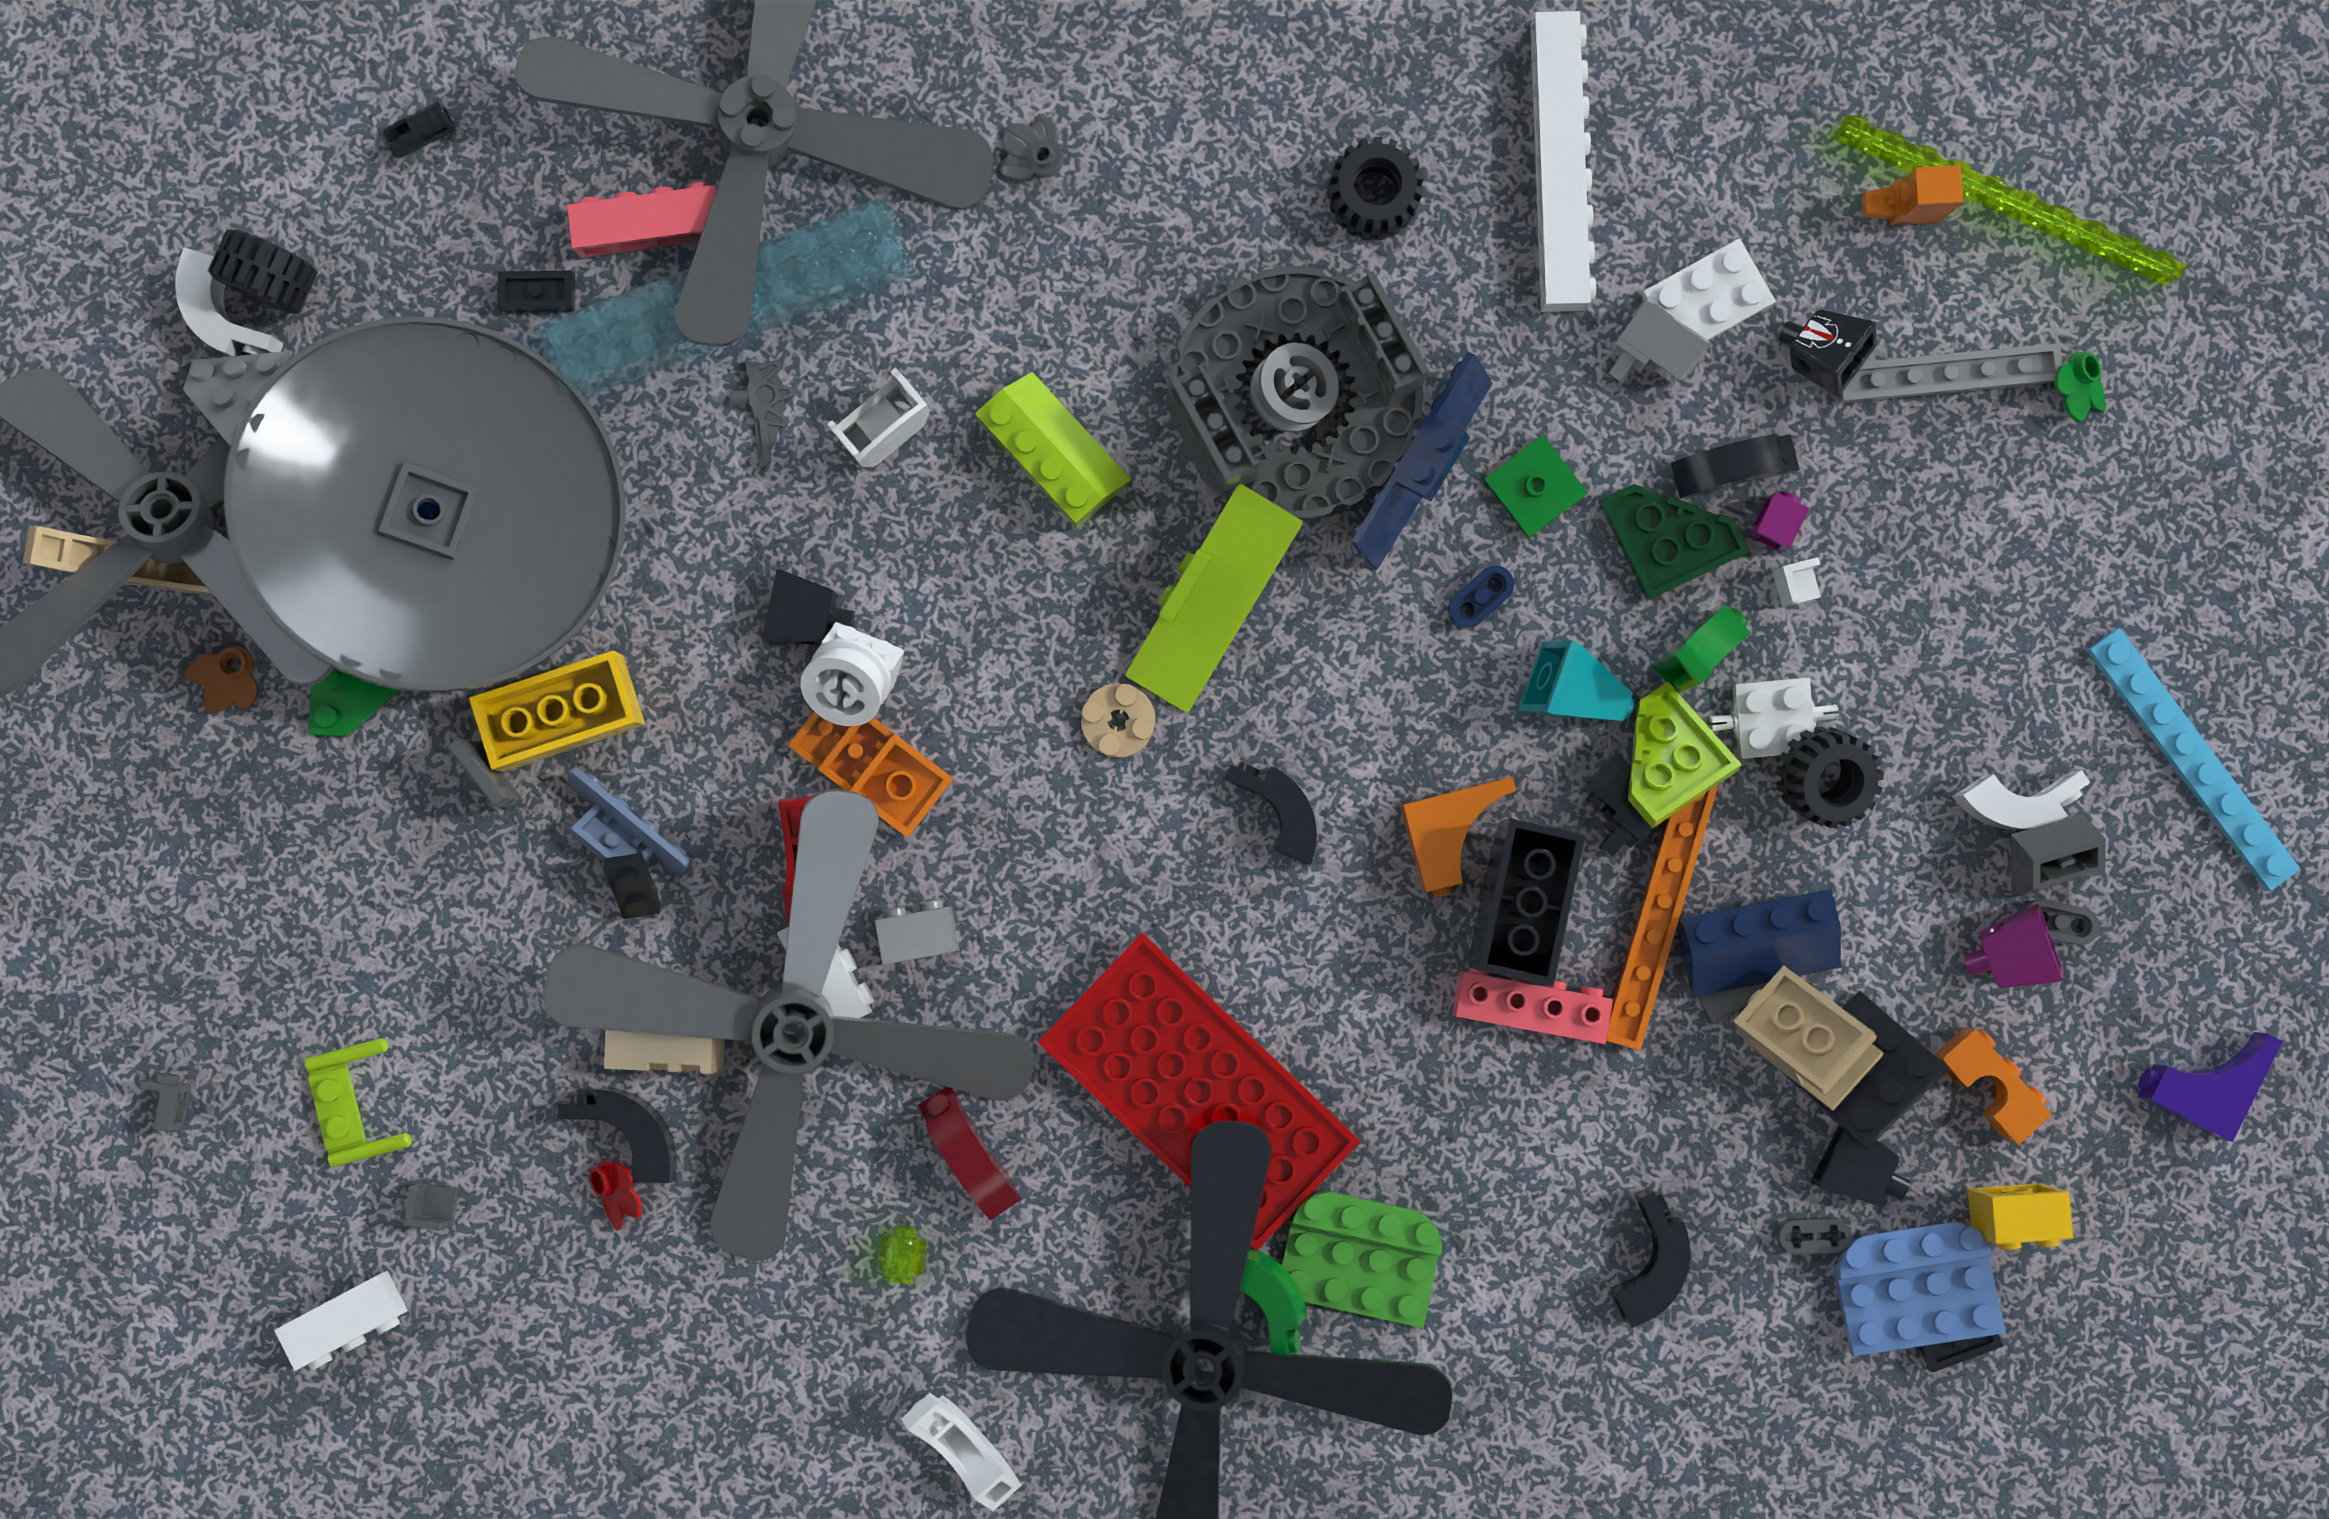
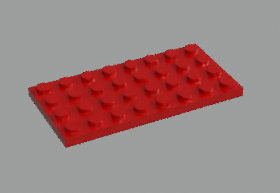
M1143 932L1038 1040V1043L1189 1188H1191L1192 1144L1197 1134L1205 1126L1219 1120L1244 1121L1259 1126L1270 1139L1272 1156L1251 1241V1247L1256 1252L1361 1142Z

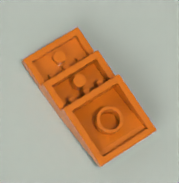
M813 712L788 744V747L814 765L820 772L844 790L858 792L867 796L874 803L878 816L907 838L954 779L875 718L859 726H842L829 722L816 712Z

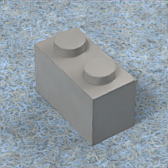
M941 900L920 904L921 912L906 914L905 907L883 911L884 919L875 920L882 965L960 951L952 906L943 907Z

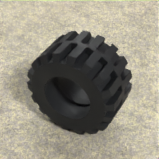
M1374 137L1373 143L1368 144L1367 139L1364 138L1358 141L1356 148L1352 144L1347 147L1344 156H1339L1335 162L1328 188L1329 207L1331 213L1336 212V222L1340 227L1344 223L1348 226L1347 232L1354 236L1355 232L1358 231L1362 233L1361 239L1369 240L1370 235H1376L1377 240H1384L1387 233H1391L1392 237L1397 235L1401 227L1404 226L1406 228L1411 222L1413 215L1415 216L1424 189L1422 187L1424 181L1423 172H1418L1420 163L1417 158H1409L1411 150L1406 146L1402 150L1396 148L1398 141L1390 139L1389 144L1382 143V137ZM1370 172L1381 173L1392 180L1397 190V196L1387 204L1372 205L1363 201L1358 196L1354 188V182L1363 174Z
M226 229L208 269L210 275L223 285L262 304L289 314L300 313L318 274L310 263L297 255L255 235L236 229Z
M1822 726L1814 727V733L1808 730L1800 733L1801 739L1799 741L1792 739L1787 744L1791 749L1788 753L1782 751L1779 758L1783 760V765L1776 768V775L1781 777V780L1776 782L1777 789L1784 793L1781 798L1784 803L1791 806L1790 809L1820 826L1825 825L1829 828H1837L1838 824L1844 827L1852 825V818L1860 821L1866 816L1864 810L1867 807L1871 810L1876 805V802L1872 801L1875 794L1881 795L1883 787L1878 785V781L1884 780V772L1877 769L1882 763L1880 758L1873 754L1875 750L1869 744L1837 728L1829 727L1826 729ZM1839 760L1841 770L1838 781L1829 791L1819 794L1818 781L1822 771L1831 762Z

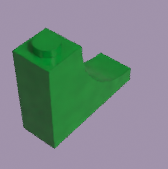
M1725 605L1714 612L1652 667L1678 693L1700 685L1712 675L1710 673L1712 669L1751 634L1746 628L1748 622L1737 609H1730Z

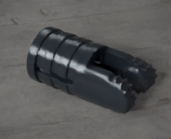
M438 100L434 104L426 106L423 110H418L415 114L409 115L386 127L384 135L387 141L392 142L390 150L393 157L400 159L426 147L429 143L435 142L441 137L447 136L450 132H455L457 129L446 107Z

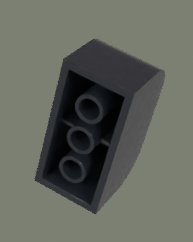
M1512 818L1504 819L1500 822L1492 844L1470 948V968L1554 987L1586 835Z

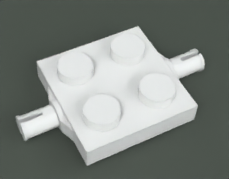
M1795 678L1732 684L1733 706L1730 712L1731 715L1709 716V723L1724 722L1723 724L1709 725L1712 731L1732 729L1737 739L1739 759L1778 756L1782 754V751L1788 753L1791 748L1787 744L1792 739L1799 741L1801 739L1800 733L1805 730L1814 733L1816 721L1838 720L1839 715L1837 713L1823 714L1824 712L1838 711L1836 704L1815 707L1811 698L1810 678Z

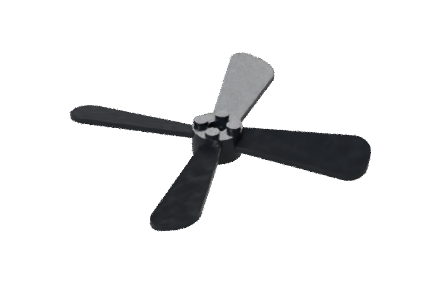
M1233 1120L1212 1122L1205 1126L1193 1141L1191 1148L1190 1323L1185 1325L1177 1335L1005 1287L994 1288L984 1293L976 1301L970 1313L966 1335L967 1348L972 1359L985 1369L1164 1380L1167 1390L1181 1404L1156 1519H1219L1221 1407L1227 1405L1235 1397L1239 1388L1415 1435H1429L1441 1430L1448 1422L1451 1413L1453 1398L1451 1382L1443 1371L1427 1363L1248 1351L1243 1338L1232 1327L1272 1156V1146L1268 1135L1259 1126L1249 1122ZM1202 1358L1209 1360L1214 1366V1371L1200 1370L1196 1360Z

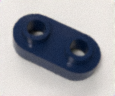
M1494 565L1485 568L1450 601L1448 615L1452 623L1462 629H1471L1479 625L1512 594L1514 590L1512 574L1502 566ZM1490 579L1499 581L1501 587L1498 592H1491L1488 589L1487 583ZM1462 604L1472 606V616L1465 617L1460 613Z

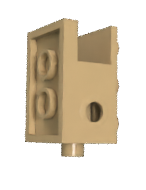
M1785 966L1777 972L1763 989L1757 990L1750 997L1747 1007L1733 1021L1747 1045L1832 1111L1884 1055L1880 1049L1872 1044L1876 1039L1875 1033Z

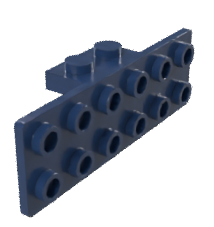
M1467 352L1463 360L1457 362L1451 372V379L1444 391L1435 397L1431 406V412L1425 422L1414 431L1411 445L1404 456H1401L1395 462L1392 476L1385 487L1381 488L1375 495L1373 507L1365 520L1360 521L1354 530L1351 544L1377 570L1421 499L1424 498L1430 502L1433 500L1470 439L1464 430L1493 384L1476 355L1471 352Z

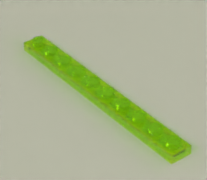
M1845 114L1836 124L1831 138L1909 173L1917 167L1961 165L1963 197L2166 287L2179 280L2187 266L2177 261L2176 257L2167 251L2152 250L2143 246L2142 242L2133 236H2121L2109 231L2108 227L2102 222L2084 220L2075 216L2074 212L2068 207L2062 205L2053 206L2040 200V197L2034 192L2014 189L2006 185V182L2000 177L1980 174L1972 170V167L1966 162L1960 160L1951 161L1938 155L1937 150L1930 146H1917L1906 141L1904 136L1896 131H1883L1871 125L1869 120L1862 116H1849Z

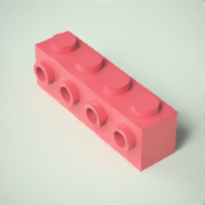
M695 182L689 184L687 189L674 190L670 187H658L652 189L650 194L637 195L634 192H621L615 194L612 199L600 200L598 197L580 198L578 203L567 204L572 249L581 258L699 243L717 188L715 185H710L707 182Z
M1472 968L1469 969V972H1459L1452 1012L1453 1016L1606 1044L1613 999L1603 997V989L1581 986L1580 993L1565 990L1567 984L1565 982L1555 981L1554 987L1544 984L1540 986L1529 984V981L1508 976H1506V979L1491 977L1492 973Z

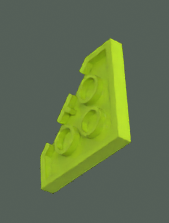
M1669 682L1642 698L1636 710L1628 800L1648 824L1654 828L1738 772L1742 765Z

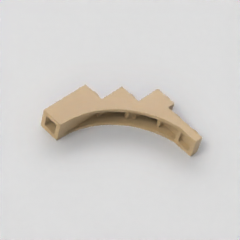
M29 525L23 563L76 573L118 541ZM149 559L123 584L151 586L181 593L213 595L185 562L167 564Z

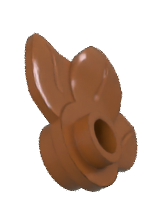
M228 646L221 650L219 654H202L190 664L184 675V679L190 682L205 685L204 709L208 714L224 711L233 703L244 710H248L257 697L258 685L252 675L255 666L254 658L249 650L241 646ZM238 657L241 660V667L239 670L233 671L230 663L234 658Z

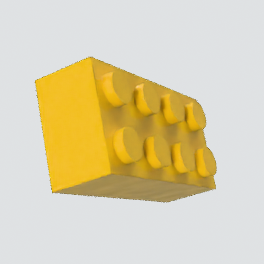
M613 650L469 698L491 770L506 772L645 726L624 656Z

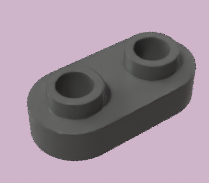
M2035 899L2026 903L2022 910L2039 904L2045 916V922L2051 938L2055 941L2085 945L2092 942L2099 933L2100 924L2094 912L2084 907L2047 899ZM2074 919H2078L2081 923V929L2077 933L2071 929V922Z

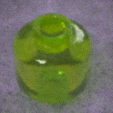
M895 1226L894 1232L882 1235L879 1242L877 1268L879 1272L885 1274L884 1279L894 1283L911 1284L914 1283L915 1278L922 1276L925 1273L929 1246L927 1240L917 1235V1228L910 1226Z

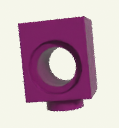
M1781 491L1779 494L1774 492L1767 497L1749 537L1783 553L1791 548L1809 507L1800 504L1801 499L1792 493Z

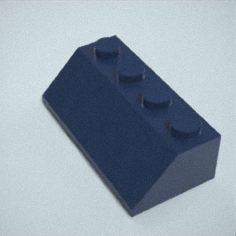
M1832 889L1682 918L1677 925L1680 948L1692 997L1767 983L1783 966L1787 967L1797 976L1841 968V924Z

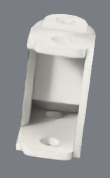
M896 368L891 371L893 376L891 381L839 424L836 425L833 421L827 424L862 467L878 465L923 428L930 412L927 404Z

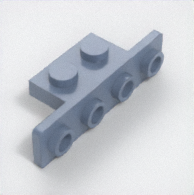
M576 766L569 771L567 785L593 806L571 827L570 834L603 862L604 858L642 853L646 862L653 856L679 878L686 874L690 861L680 846L673 842L669 844L658 835V830L651 822L646 819L640 820L630 811L628 804L619 796H611L606 792L593 774L587 771L583 773Z

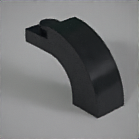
M1771 434L1706 450L1671 463L1680 499L1700 496L1743 482L1785 475L1800 470L1791 434L1782 436Z
M1240 762L1238 768L1230 765L1224 779L1225 781L1263 797L1276 810L1281 830L1275 851L1311 865L1316 849L1317 827L1312 807L1302 789L1288 775L1273 766L1269 768L1265 779L1258 777L1259 769L1246 763Z

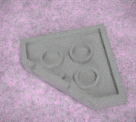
M292 351L192 360L183 391L231 446L244 413L258 391L280 367L295 355Z

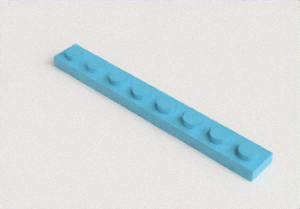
M2121 628L2115 629L2086 650L2266 891H2272L2298 872L2300 867Z

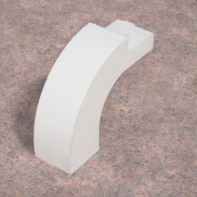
M183 248L176 272L175 290L179 309L191 330L205 343L227 356H240L242 352L247 355L281 352L283 346L281 341L271 335L235 325L229 319L223 302L226 286L215 280L208 272L214 256Z
M929 1393L923 1399L916 1402L912 1409L901 1418L908 1431L933 1446L951 1464L974 1500L994 1511L1021 1486V1483L1002 1455L972 1421L945 1396L942 1395L938 1399Z

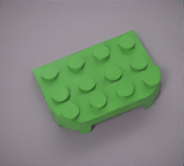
M1321 1190L1311 1194L1293 1213L1281 1265L1296 1282L1304 1302L1424 1328L1438 1257L1442 1253V1244L1436 1226L1427 1216L1414 1208L1356 1197L1334 1190Z

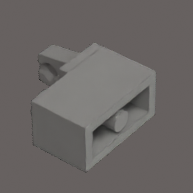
M1646 300L1615 344L1618 346L1613 353L1618 355L1619 359L1609 374L1618 381L1624 382L1633 368L1641 372L1646 365H1651L1654 361L1657 364L1654 371L1668 381L1672 382L1675 377L1679 380H1685L1711 345V342L1654 302Z

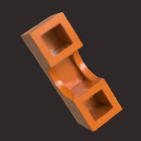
M1964 1027L1934 1055L1947 1066L1948 1071L1946 1074L1958 1086L1968 1088L1982 1076H1988L1993 1081L1996 1088V1096L1993 1103L1982 1114L2007 1142L2020 1145L2052 1116L2044 1106L2047 1100L2036 1088L2031 1085L2027 1087L2018 1077L2022 1074L2020 1069L2007 1057L2002 1059L1993 1049L1996 1043L1984 1030Z

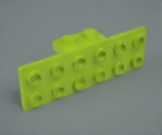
M1239 484L1201 548L1197 550L1195 555L1188 551L1177 569L1183 575L1176 587L1169 584L1159 599L1158 604L1163 606V609L1129 666L1126 676L1182 711L1189 712L1301 528L1303 521L1245 485Z

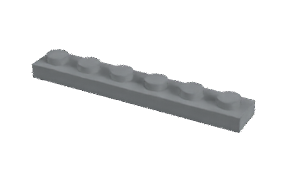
M2060 343L1866 361L1840 397H1838L1839 404L2055 383L2056 372L2062 365Z

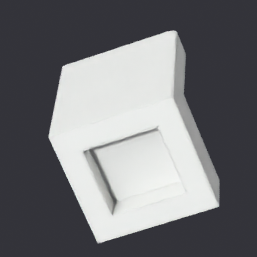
M1818 557L1786 565L1772 572L1782 608L1821 597L1813 568L1820 565Z

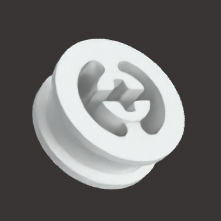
M840 638L827 641L816 650L811 662L802 673L800 685L805 701L819 716L834 724L859 726L869 722L877 714L881 702L886 698L890 690L891 675L885 661L872 648L855 640Z

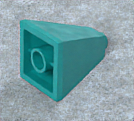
M1573 640L1542 641L1518 711L1526 714L1624 721L1632 714L1634 700L1631 699L1633 693L1578 642Z

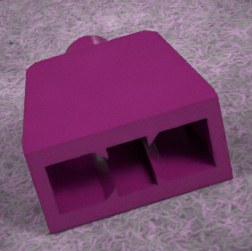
M2039 904L1986 927L1981 933V943L1984 949L1964 954L1965 963L1971 976L1992 970L1999 988L2063 981V967Z

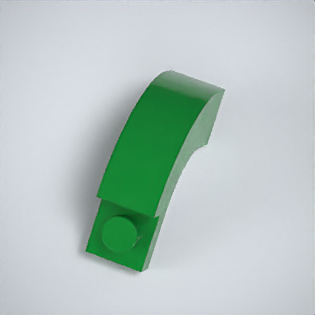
M1250 1247L1240 1292L1253 1298L1263 1309L1269 1326L1271 1352L1297 1354L1300 1351L1301 1341L1298 1329H1294V1326H1299L1307 1318L1306 1306L1300 1289L1289 1272L1280 1263L1259 1250L1256 1252Z

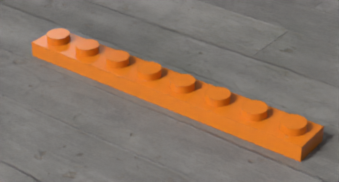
M1718 785L1666 819L1613 998L1606 1041L1641 1050Z

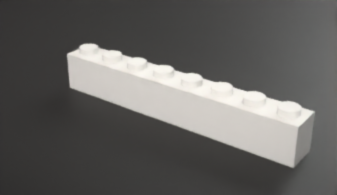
M1580 11L1535 12L1530 29L1541 312L1585 311L1591 300H1595L1596 280L1595 278H1590L1589 264L1594 263L1595 246L1593 241H1588V228L1593 225V206L1587 205V191H1591L1592 171L1591 169H1586L1585 155L1590 154L1591 148L1590 133L1584 132V119H1588L1589 98L1588 96H1583V83H1586L1588 78L1587 60H1582L1581 47L1586 45V25L1580 24Z

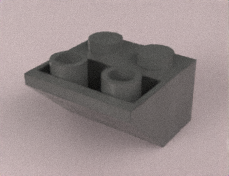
M2083 814L2011 834V890L2013 896L2019 897L2085 878L2104 870L2106 838Z

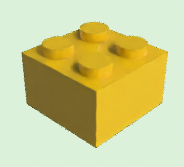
M2043 1183L1968 1188L1971 1228L1979 1230L1983 1235V1239L1988 1244H1997L1998 1249L2022 1248L2021 1242L2035 1241L2036 1246L2054 1247L2060 1245L2061 1239H2073L2070 1195L2068 1191Z

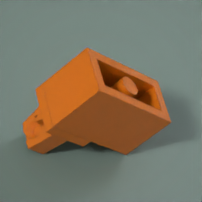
M1961 165L1917 167L1904 179H1896L1889 187L1866 191L1862 195L1863 217L1889 220V225L1941 222L1963 203Z

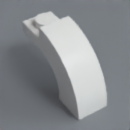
M2082 770L2068 772L2039 793L2031 797H2023L2007 790L1999 782L1995 774L1980 777L1952 797L1968 814L1985 824L2010 830L2031 829L2068 817L2062 806H2066L2082 796L2080 789L2088 785L2090 781Z

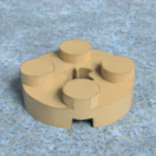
M1118 683L1108 684L1097 689L1085 703L1082 709L1081 726L1086 740L1095 750L1106 756L1129 757L1140 752L1148 744L1154 733L1155 711L1149 698L1134 686ZM1115 710H1120V715L1124 711L1129 716V719L1125 721L1126 728L1122 731H1117V727L1113 730L1108 725V722L1112 719L1111 712Z

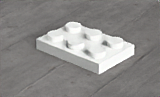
M1740 238L1642 292L1645 301L1650 300L1706 340L1714 338L1776 302Z

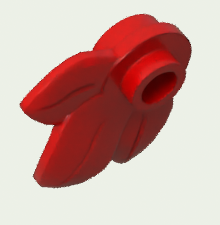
M609 1160L601 1161L595 1168L591 1169L589 1174L591 1188L596 1196L602 1197L606 1215L616 1231L621 1230L625 1214L634 1219H639L642 1215V1204L638 1193L631 1187L633 1178L629 1170L619 1162L613 1164Z

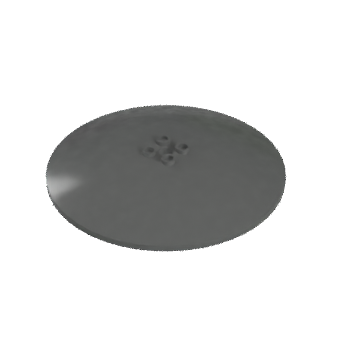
M412 316L364 322L324 337L297 353L270 377L246 409L235 432L228 455L224 480V509L228 536L243 578L259 605L285 634L317 659L363 681L393 689L415 692L468 690L503 681L541 663L577 634L595 612L607 592L617 569L624 540L626 524L625 491L616 452L605 427L593 407L578 388L555 366L521 343L487 328L445 318ZM424 502H430L438 507L440 514L434 520H425L418 515L417 507Z

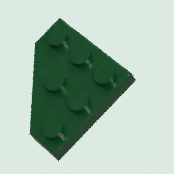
M1632 484L1598 502L1647 601L1750 552L1734 518L1720 513L1718 515L1698 508L1697 505L1671 496L1666 497L1648 491V488Z

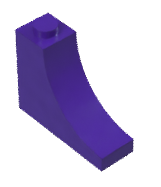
M2253 1032L2246 1045L2234 1057L2217 1067L2204 1071L2182 1072L2169 1066L2153 1064L2152 1068H2147L2139 1079L2138 1087L2141 1090L2137 1097L2217 1139L2233 1142L2283 1041L2271 1034Z

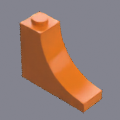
M1513 777L1400 806L1423 893L1432 891L1433 898L1455 893L1454 885L1463 883L1460 863L1466 834L1476 817L1489 804L1500 797L1516 792Z

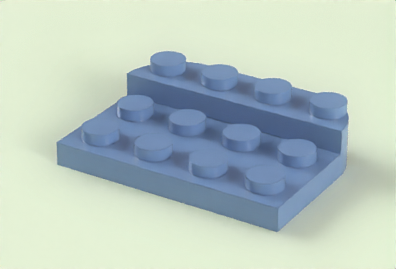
M1944 1223L1865 1235L1853 1239L1846 1249L1840 1253L1837 1264L1834 1267L1835 1283L1851 1356L2006 1333L1989 1256H1993L1989 1244L1983 1239L1981 1232L1960 1223Z

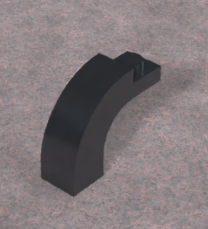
M603 1087L597 1089L596 1102H593L594 1095L572 1094L570 1095V1101L558 1104V1119L601 1120L616 1126L626 1136L632 1152V1182L671 1183L676 1180L677 1157L670 1129L659 1112L643 1098L626 1090Z
M1648 1188L1634 1195L1651 1232L1652 1252L1650 1259L1639 1274L1610 1287L1622 1318L1631 1329L1655 1318L1670 1306L1684 1285L1690 1265V1240L1684 1221L1678 1217L1667 1221L1666 1216L1670 1215V1210L1661 1194L1656 1195L1654 1191Z

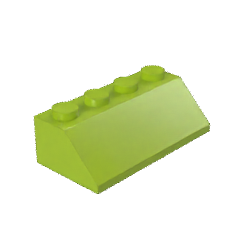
M1033 372L1004 387L975 413L980 425L1076 529H1079L1132 481Z

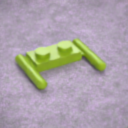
M384 1038L305 1058V1067L310 1075L308 1080L325 1149L328 1150V1162L332 1168L408 1148L412 1144V1138L408 1133L368 1143L365 1140L366 1137L347 1063L385 1053L389 1048V1044Z

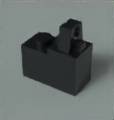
M1617 753L1607 758L1582 789L1589 795L1585 800L1590 806L1602 814L1606 810L1611 813L1607 817L1608 822L1604 826L1610 833L1598 847L1609 857H1614L1624 844L1632 848L1637 842H1642L1653 829L1628 800L1631 765Z

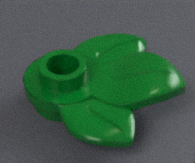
M2077 352L2072 354L2067 364L2061 365L2055 375V389L2057 393L2064 395L2063 403L2065 410L2071 419L2077 423L2085 419L2090 407L2099 412L2106 411L2104 390L2099 381L2101 365L2097 357L2092 353Z

